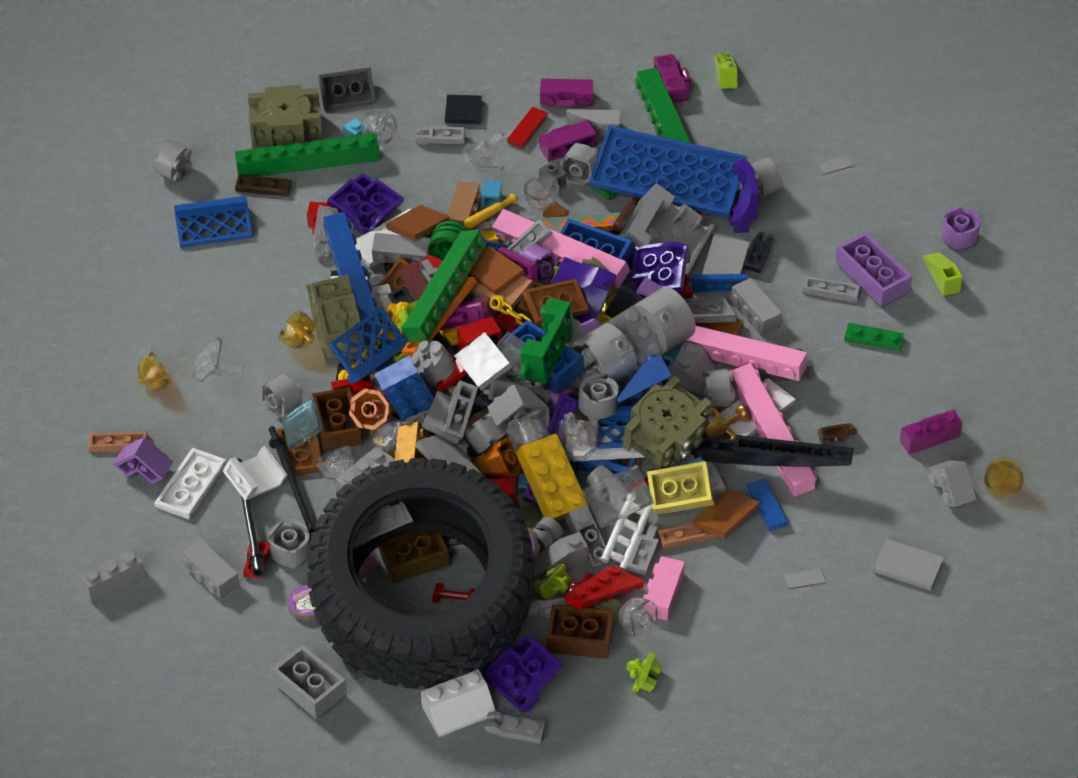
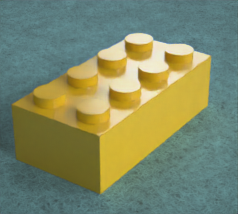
M557 433L519 448L516 455L543 517L547 516L555 521L564 519L569 512L586 505L588 506Z

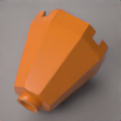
M363 389L351 398L349 415L358 428L376 430L389 420L391 404L382 391Z
M510 436L502 437L476 457L475 467L485 476L498 478L504 476L517 477L524 472L516 455V452L521 447L520 443L517 440H510L512 438Z

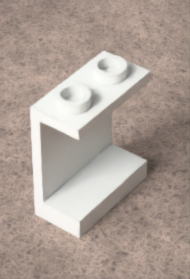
M266 446L260 449L256 457L239 462L236 457L229 459L223 470L245 501L281 487L287 477L284 469Z

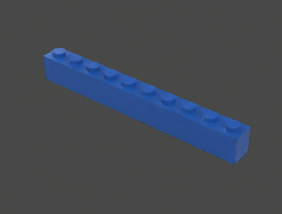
M345 212L323 217V228L339 277L348 275L360 321L376 311L378 306L376 298L371 296V283L366 281L365 265L362 266L360 262L362 260L361 252L356 250L357 240L355 234H351L350 231L352 229L350 218H346ZM379 313L376 316V322L383 324L382 317ZM364 324L363 332L371 333V325ZM376 327L375 335H378L382 328ZM363 336L365 345L369 346L370 338ZM382 343L378 346V349H382ZM390 357L374 370L381 371L394 364L392 358Z

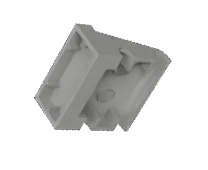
M656 183L639 200L619 236L631 240L635 247L663 242H678L686 245L691 252L690 263L686 264L685 273L688 275L715 225L711 224L709 227L702 226L700 224L703 218L686 204H683L681 207L675 206L672 203L675 196Z

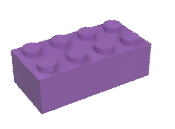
M867 232L837 246L835 262L858 285H861V288L881 307L910 292L912 275Z

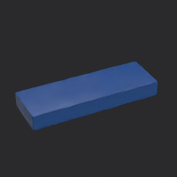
M691 274V289L694 292H731L732 286L747 280V274Z
M765 478L747 483L746 489L750 497L760 502L758 511L768 530L772 531L788 526V521Z

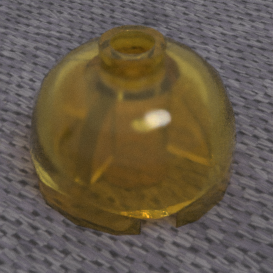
M299 310L296 311L286 321L285 324L288 326L285 330H281L279 341L291 348L298 349L313 342L315 335H313L315 325L312 318L306 313Z
M150 352L139 361L137 366L139 375L136 378L141 386L145 385L148 389L154 391L162 390L170 386L172 382H170L171 379L163 364L159 363V361L156 362L155 359L158 358L156 354Z
M999 457L992 460L984 472V482L987 490L998 497L1017 494L1024 483L1023 470L1019 463L1008 457Z

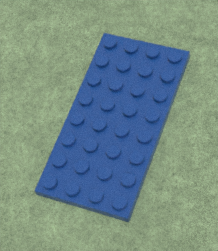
M609 125L589 180V186L642 198L657 183L675 196L672 201L675 206L681 207L683 204H686L696 211L729 218L740 185L737 174L733 172V163H736L737 159L747 160L748 156Z

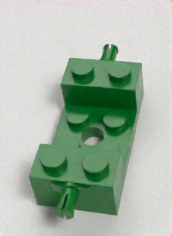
M548 298L546 304L541 308L540 315L543 317L542 328L545 331L541 342L527 339L525 345L520 348L519 357H521L522 364L518 377L522 380L526 379L546 384L574 330L571 303Z

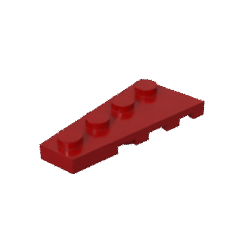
M610 565L566 593L564 602L581 610L600 603L601 599H613L618 593H630L632 588L642 589L644 588L645 581L622 570L618 566Z

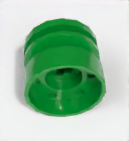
M454 221L440 223L432 233L427 247V255L444 260L460 232L467 231V229Z

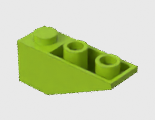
M725 52L714 55L719 88H737V66L732 55Z
M940 252L922 256L942 296L960 292L962 275L955 263Z

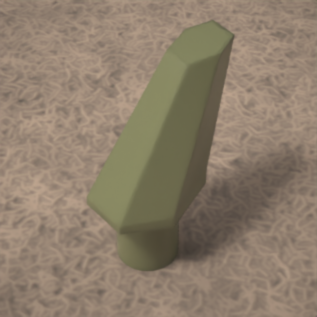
M595 257L583 259L582 264L597 268L601 267L609 271Z

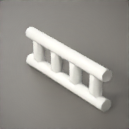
M631 494L628 495L601 557L603 563H608L610 558L621 563L619 567L624 571H627V564L639 535L642 534L653 509L650 503H646L644 508L635 504V496ZM630 510L641 515L638 524L627 519ZM623 526L634 531L631 540L620 535ZM617 542L628 547L624 556L613 551Z

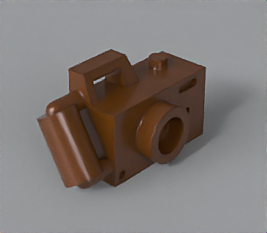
M852 423L818 429L819 440L831 439V443L843 441L842 437H846L849 434H857V429Z

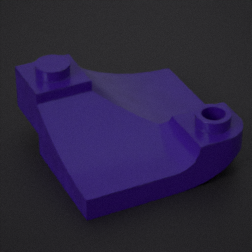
M737 159L736 163H733V172L737 174L738 181L742 184V190L737 206L732 208V215H729V224L733 226L734 233L749 232V219H757L759 192L752 165L745 159Z
M364 173L360 174L355 180L350 179L327 199V204L332 208H337L339 213L345 212L346 218H350L354 229L363 235L380 226L384 219L404 203V198L379 179L376 178L373 181Z
M678 242L636 246L631 279L634 281L633 291H637L645 277L661 287H669L676 292L683 291L686 264L690 263L691 252L688 247Z
M564 257L551 284L576 279L590 311L588 314L572 318L581 324L593 318L597 320L616 280V274L601 267H592Z
M526 634L513 649L508 646L507 650L503 651L497 660L487 668L482 677L518 711L528 712L539 702L538 696L564 665Z

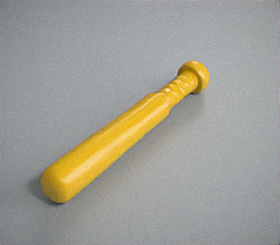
M509 194L503 201L497 202L470 216L464 221L465 227L472 229L502 211L508 205L516 204L518 201L517 196Z

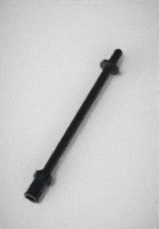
M270 426L268 431L271 439L268 444L277 451L311 541L312 533L317 531L314 530L315 525L283 448L286 440L284 436L278 435L274 426Z
M241 496L251 554H249L248 559L250 564H252L253 575L255 577H262L266 574L264 567L265 556L259 551L250 499L245 501Z

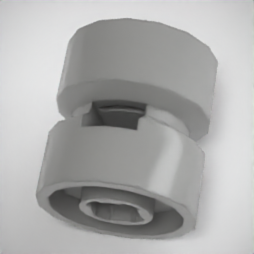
M547 516L542 518L536 525V528H533L538 535L539 553L551 546L563 535V530L559 523Z

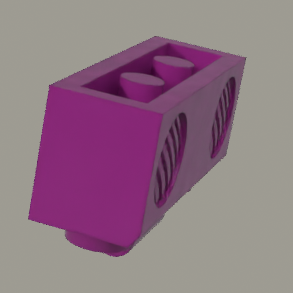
M674 54L654 57V68L657 67L672 103L688 101V93H690L689 84L692 83V79L687 68H681L680 61L676 60Z
M541 78L540 104L548 106L557 105V107L592 106L593 80Z
M588 120L571 125V127L565 125L540 135L539 148L547 161L550 162L564 157L575 143L584 144L591 148L596 147L597 133Z
M490 296L461 302L439 331L470 324L495 315L494 310L490 306Z
M955 410L947 411L943 414L939 413L917 423L902 427L900 443L910 455L959 438L963 422Z

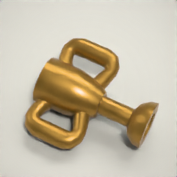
M739 404L735 409V414L725 419L721 418L719 411L712 407L710 408V416L714 415L715 420L709 422L703 436L722 438L726 434L731 437L729 439L735 440L736 435L729 429L730 425L739 420L741 422H748L750 420L749 415L744 407Z

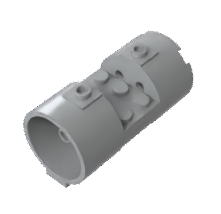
M662 287L574 342L571 348L583 355L585 372L579 376L581 382L589 376L601 375V378H612L618 384L637 372L649 356L653 354L662 356L692 337L695 333L696 325L692 311L686 301L672 288Z

